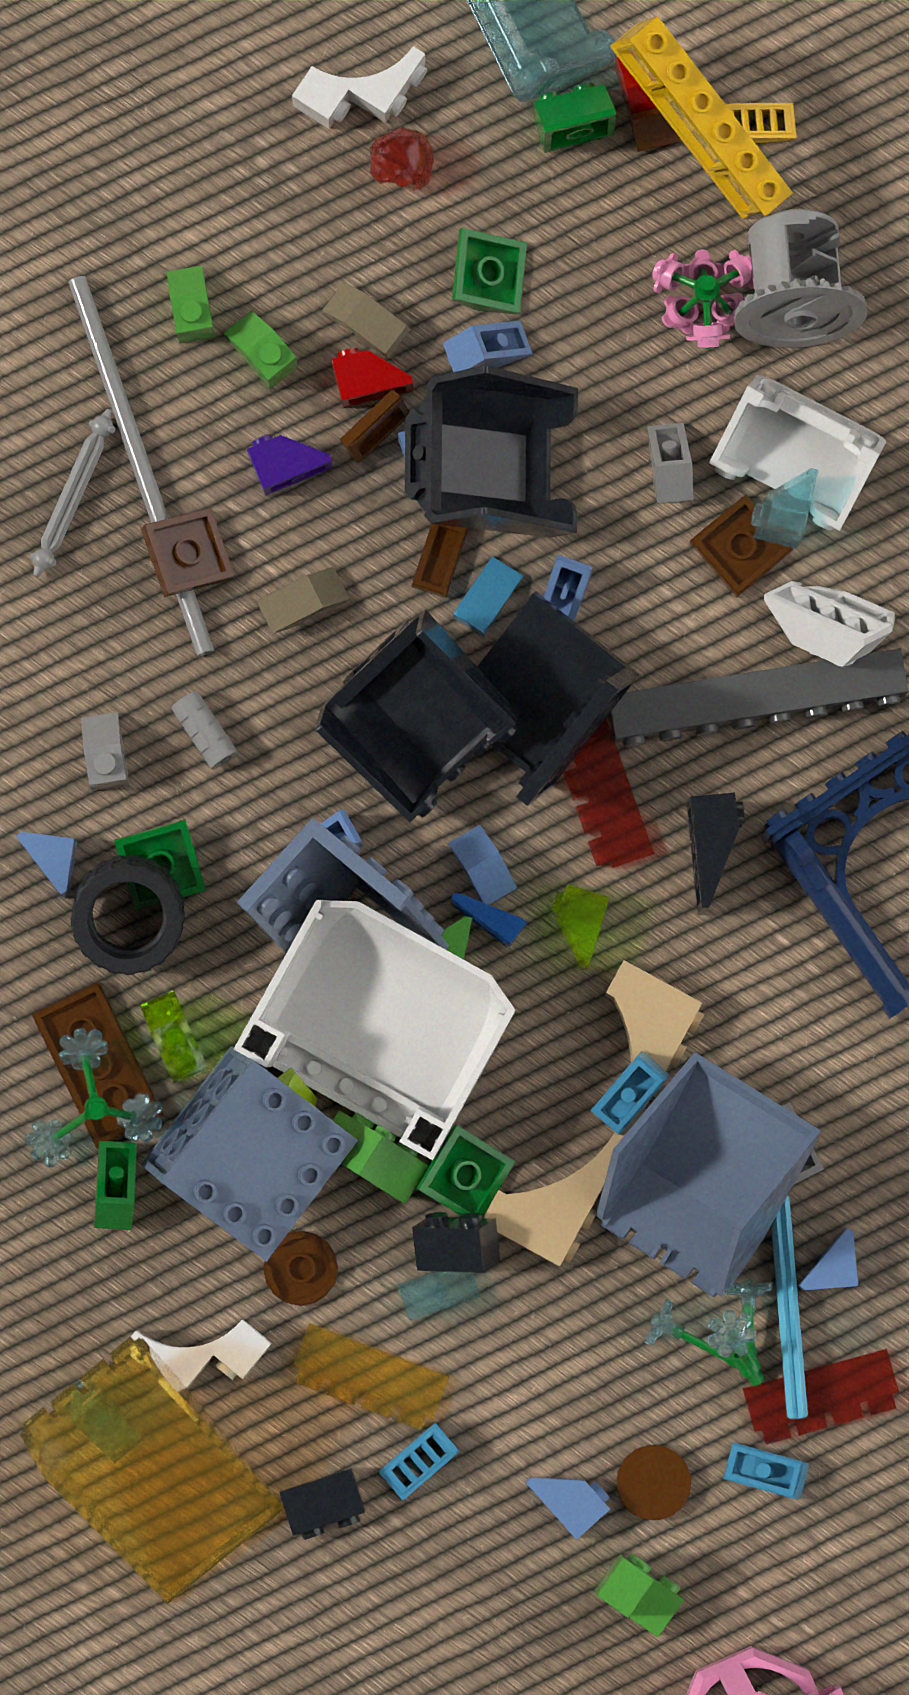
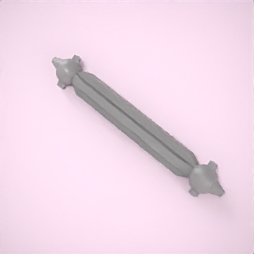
M106 409L101 416L90 420L89 427H91L93 433L83 443L41 538V549L30 555L34 565L33 575L39 577L44 570H48L56 565L53 553L61 546L104 449V437L115 432V427L111 421L112 411Z

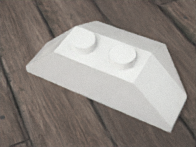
M790 581L764 594L765 603L792 645L826 659L837 666L843 667L853 664L855 660L870 653L893 631L895 622L894 612L846 591L821 586L802 587V583Z

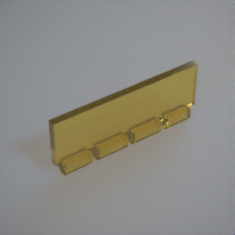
M310 1323L293 1365L300 1368L295 1383L320 1392L324 1379H329L331 1383L326 1395L355 1405L359 1392H363L366 1394L362 1405L363 1409L390 1419L394 1405L402 1407L397 1422L418 1430H422L426 1417L434 1419L449 1379L447 1375Z

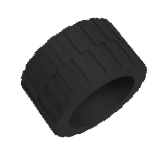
M139 855L114 856L110 860L98 863L97 867L90 870L85 875L83 882L78 886L71 914L73 937L75 942L78 943L82 954L88 957L98 968L106 969L113 974L134 975L140 972L145 973L165 962L166 958L174 952L178 939L181 938L185 914L183 894L181 895L180 886L176 879L172 878L170 872L164 866L158 865L156 861L149 858H141ZM118 882H135L148 887L158 896L163 908V923L158 934L150 942L137 947H122L112 944L99 934L93 920V907L99 894L108 886Z

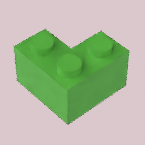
M338 1111L333 1121L358 1140L340 1165L406 1204L429 1167L416 1158L419 1152L401 1142L398 1145L393 1143L397 1136L377 1125L375 1130H372L375 1123L356 1112L351 1118Z
M633 1553L628 1558L620 1554L595 1589V1593L627 1618L630 1617L653 1635L659 1637L684 1601L677 1594L681 1587L664 1575L659 1580L648 1574L652 1569L650 1565Z

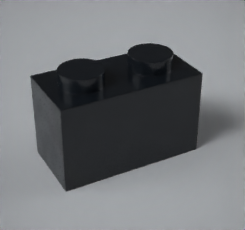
M433 1212L425 1215L424 1220L412 1227L417 1271L485 1273L500 1262L496 1218H481L480 1213H466L459 1217H448L446 1212Z
M353 1468L279 1492L293 1536L301 1534L303 1540L324 1534L323 1526L335 1522L338 1523L339 1528L360 1522L359 1514L366 1512Z

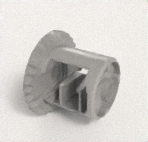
M789 209L769 214L758 220L749 229L747 234L748 251L752 256L755 294H748L735 310V329L742 337L751 342L770 347L798 348L837 340L852 333L862 325L867 317V303L864 296L858 290L852 291L850 286L841 287L838 247L840 245L839 226L832 217L811 209Z

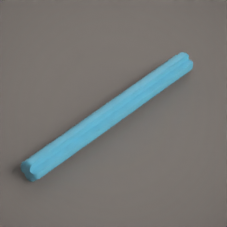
M787 1195L771 1224L787 1417L789 1419H802L807 1417L808 1409L790 1198Z

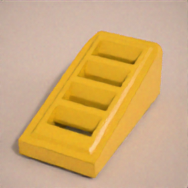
M793 103L726 104L735 117H741L742 127L755 143L796 140L797 138ZM784 113L785 131H778L777 114ZM769 114L771 131H764L762 115ZM748 116H755L756 131H750Z

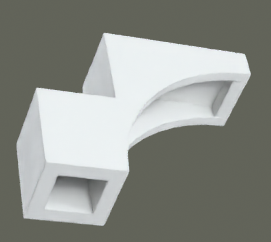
M413 46L392 67L374 75L358 78L334 76L312 66L292 94L293 106L328 129L331 128L335 120L340 123L351 107V104L348 103L349 100L386 123L391 114L396 117L403 109L407 101L404 95L411 85L417 87L427 72V68L424 67L425 53Z
M241 1320L235 1328L221 1338L201 1346L175 1347L165 1345L147 1337L139 1330L135 1331L126 1342L132 1347L129 1354L143 1366L147 1367L151 1362L162 1371L158 1378L174 1391L179 1386L183 1390H187L214 1356L219 1359L215 1366L232 1380L236 1375L244 1379L273 1344L245 1320Z

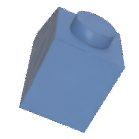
M520 320L472 325L443 343L453 372L480 366L498 368L533 354Z
M531 1476L525 1481L576 1540L610 1510L605 1504L610 1497L596 1481L590 1486L584 1479Z

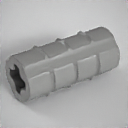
M194 691L177 701L171 709L180 721L181 726L184 727L190 736L191 741L194 742L200 751V755L204 757L209 767L214 770L233 759L238 754V751L229 739L230 737L219 724L220 722L209 709L210 706L205 703L198 691Z

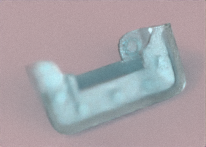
M467 0L513 95L521 102L538 98L543 94L605 67L616 59V54L610 48V45L615 42L614 38L603 29L590 33L574 0Z

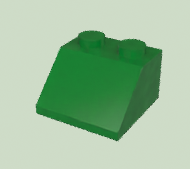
M584 83L576 86L573 89L574 92L562 95L559 92H549L541 95L538 101L533 102V115L544 153L614 135L616 111L604 84L595 86L594 83Z

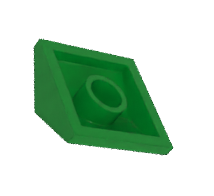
M465 228L459 229L452 301L476 311L520 314L527 242Z
M186 819L114 839L118 856L139 855L141 858H149L156 861L161 867L164 866L170 872L172 878L176 879L183 897L206 891ZM126 882L135 911L161 904L158 896L148 887L135 882Z
M454 1124L416 1189L458 1215L480 1213L482 1218L516 1161Z

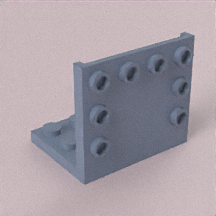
M314 818L305 825L237 901V904L285 953L288 952L316 900L345 901L356 888L402 926L445 950L449 947L447 942L441 937L445 930L434 921L435 918L424 909V905L413 896L414 893L398 879L392 884L384 877L387 871L372 857H369L367 861L363 860L357 855L361 849L345 835L338 839Z
M231 1046L141 1165L161 1183L267 1262L358 1140L253 1059L237 1052Z

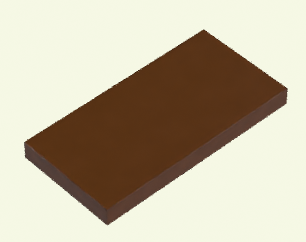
M99 982L32 1014L80 1115L85 1111L84 1105L89 1098L82 1058L85 1056L90 1060L98 1096L105 1099L107 1106L133 1112L135 1115L132 1120L105 1115L99 1120L90 1118L85 1121L84 1124L97 1149L99 1148V1141H114L164 1116Z

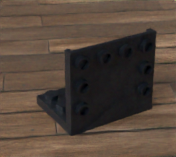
M537 591L532 593L523 608L477 666L518 712L517 723L515 724L517 730L503 744L496 741L491 745L526 772L518 782L523 788L516 797L527 806L554 786L640 675Z

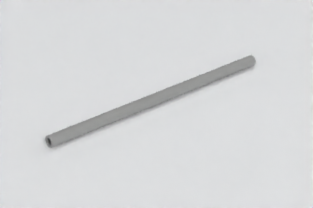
M86 276L75 277L69 280L68 283L150 521L152 523L168 519L165 505ZM194 590L176 594L197 657L214 652L215 650Z

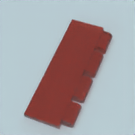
M605 719L572 761V763L575 762L576 768L567 770L563 774L572 800H578L587 796L589 801L575 807L584 834L589 835L597 831L600 832L601 837L588 841L595 865L600 866L610 862L613 869L653 855L654 851L608 721Z
M887 1349L804 1371L808 1415L802 1419H789L787 1417L784 1377L767 1381L757 1386L742 1388L754 1432L762 1431L766 1445L791 1438L788 1423L794 1422L798 1436L828 1428L824 1415L827 1412H830L834 1426L862 1419L864 1416L860 1403L863 1402L867 1403L870 1416L894 1410L896 1405L893 1394L899 1393Z

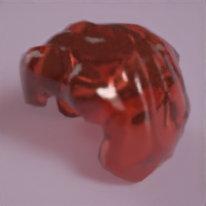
M398 128L386 132L381 137H377L370 147L371 168L369 173L377 183H394L399 187L409 185V188L413 191L421 190L429 183L434 157L432 146L423 133L413 129Z

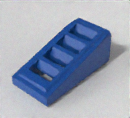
M455 892L451 898V905L465 916L471 917L475 924L505 947H510L527 925V921L523 918L466 895Z

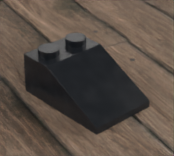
M735 792L691 796L686 805L697 915H705L709 909L739 828H742V824L745 823L743 802H736Z

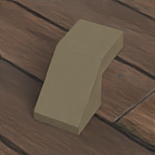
M346 283L340 286L322 310L329 319L352 330L367 347L388 358L411 330L404 322L369 295Z
M333 566L308 574L259 599L257 603L272 633L275 634L299 626L315 613L340 606L350 598Z

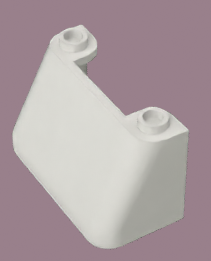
M756 375L747 386L709 464L715 466V471L727 479L734 480L736 476L743 477L745 474L811 507L809 511L814 516L813 522L827 530L835 528L840 531L884 448L886 440L874 431L781 383L762 375Z

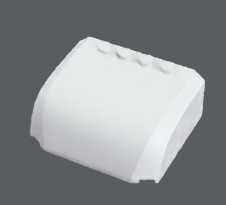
M316 900L235 1045L234 1050L266 1068L273 1066L285 1072L291 1067L307 1086L401 1138L399 1142L433 1160L504 1034L515 1009L492 975L358 901Z

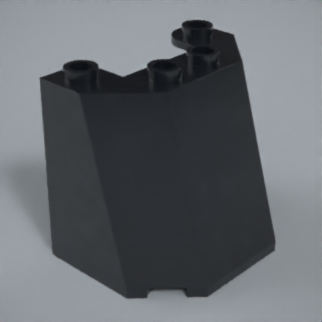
M480 366L433 376L426 385L428 393L418 409L412 408L405 418V493L411 500H416L425 511L424 516L431 524L548 538L577 533V510L574 503L564 498L550 500L551 429L568 426L575 419L578 411V388L491 366Z
M425 609L410 623L406 621L401 624L349 673L342 682L344 685L321 707L315 726V731L403 817L411 822L418 815L423 818L433 810L437 804L434 798L437 795L438 787L446 779L450 782L454 781L464 771L466 766L463 763L472 755L476 758L479 757L491 744L496 741L503 744L517 730L515 724L517 723L518 712Z

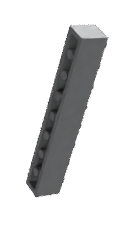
M901 648L868 653L855 660L853 664L843 667L837 666L828 660L629 691L625 693L611 711L610 719L614 743L623 742L624 747H635L645 744V738L659 736L661 742L672 741L682 738L681 733L696 730L697 736H703L719 732L718 727L732 725L733 730L751 728L755 726L754 721L769 719V724H779L791 721V715L805 713L806 718H816L827 715V709L841 707L842 712L846 713L864 709V703L878 701L879 707L896 705L901 703L900 698L905 697L909 691Z

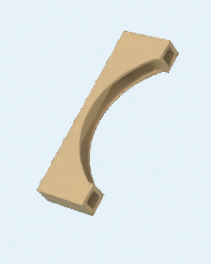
M623 960L605 994L606 997L613 1000L622 1019L628 1038L631 1063L643 1051L665 1071L670 1063L674 1066L678 1065L687 1048L681 1044L687 1031L694 1034L705 1015L698 1011L702 1002ZM669 1079L663 1083L653 1097L657 1098L666 1087ZM649 1101L620 1135L614 1132L609 1142L598 1155L580 1170L551 1185L527 1192L505 1194L498 1190L484 1218H496L498 1234L560 1267L563 1260L570 1264L580 1246L574 1239L581 1227L588 1231L597 1214V1210L592 1208L598 1195L602 1194L612 1151L646 1111L645 1108Z

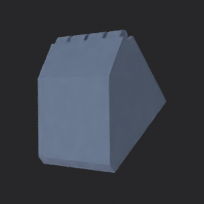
M694 1052L614 1147L596 1217L603 1220L601 1226L621 1239H625L631 1229L636 1231L629 1244L653 1259H656L662 1249H664L666 1253L662 1257L660 1264L684 1279L689 1277L693 1269L697 1270L699 1273L692 1281V1284L712 1297H715L717 1294L722 1296L726 1290L729 1291L764 1239L815 1147L821 1130Z

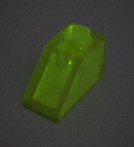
M567 884L565 893L557 891L551 912L558 914L556 925L579 968L587 971L610 897Z
M174 990L140 1005L149 1031L174 1083L208 1069Z

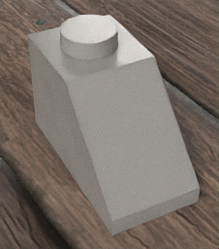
M684 423L647 426L653 485L657 503L667 502L674 504L685 500H694L692 460Z
M118 712L81 718L83 748L91 789L97 791L129 785Z

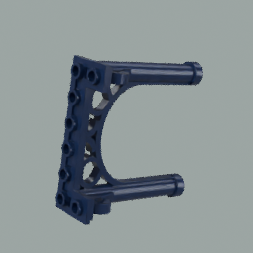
M904 731L889 739L885 743L888 749L880 755L876 756L872 751L857 761L855 765L858 770L846 777L841 772L825 783L828 790L817 798L812 792L794 805L797 809L788 814L786 809H783L767 820V823L764 825L766 830L761 837L764 844L769 842L771 847H774L883 1003L881 1008L889 1019L909 1006V983L852 902L846 886L845 867L850 847L862 827L872 817L887 807L909 800V785L902 777L903 768L909 764V735H906ZM896 764L893 779L896 787L902 791L894 793L893 787L878 789L873 787L869 781ZM856 791L859 797V805L852 816L857 820L851 826L850 818L845 813L828 809ZM869 797L880 800L868 808ZM827 819L838 820L844 827L841 845L830 847L820 845L814 837L815 828ZM808 824L805 832L806 839H804L799 829ZM815 853L820 855H837L835 882Z

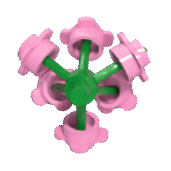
M701 249L695 253V258L689 264L683 265L677 262L678 255L672 252L666 260H659L653 269L652 278L656 281L654 285V292L661 293L663 288L674 291L680 283L694 288V295L691 299L686 296L676 298L671 295L664 300L666 313L662 316V321L669 328L681 329L684 334H687L686 340H697V347L710 350L712 347L719 346L720 339H729L730 334H726V332L735 326V310L738 304L745 300L741 293L720 296V286L730 282L736 288H741L747 284L750 289H754L752 258L748 255H740L737 250H732L729 253L730 260L724 266L713 261L707 250ZM700 302L703 304L704 323L694 324L693 322L699 314L696 304ZM711 313L717 319V322H712Z

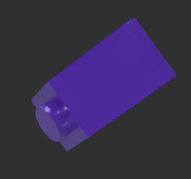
M271 434L262 436L252 442L253 447L247 449L248 457L265 496L333 468L329 454L282 435L274 438Z

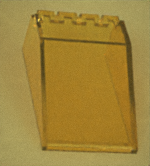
M129 1337L109 1353L114 1360L113 1363L109 1364L104 1358L80 1377L84 1384L82 1388H79L73 1382L50 1401L54 1408L51 1413L45 1407H42L23 1423L26 1429L20 1433V1436L43 1477L152 1589L169 1604L285 1509L281 1501L172 1369L143 1338L140 1339L139 1337L134 1341L132 1337Z

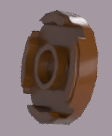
M297 1231L288 1233L267 1262H264L263 1269L266 1283L275 1296L285 1303L303 1306L314 1304L328 1295L336 1283L338 1264L336 1254L327 1241L317 1234Z
M649 1444L635 1449L623 1459L617 1471L616 1488L621 1502L631 1513L642 1519L661 1520L673 1516L684 1506L690 1495L691 1476L687 1464L677 1452L665 1446Z

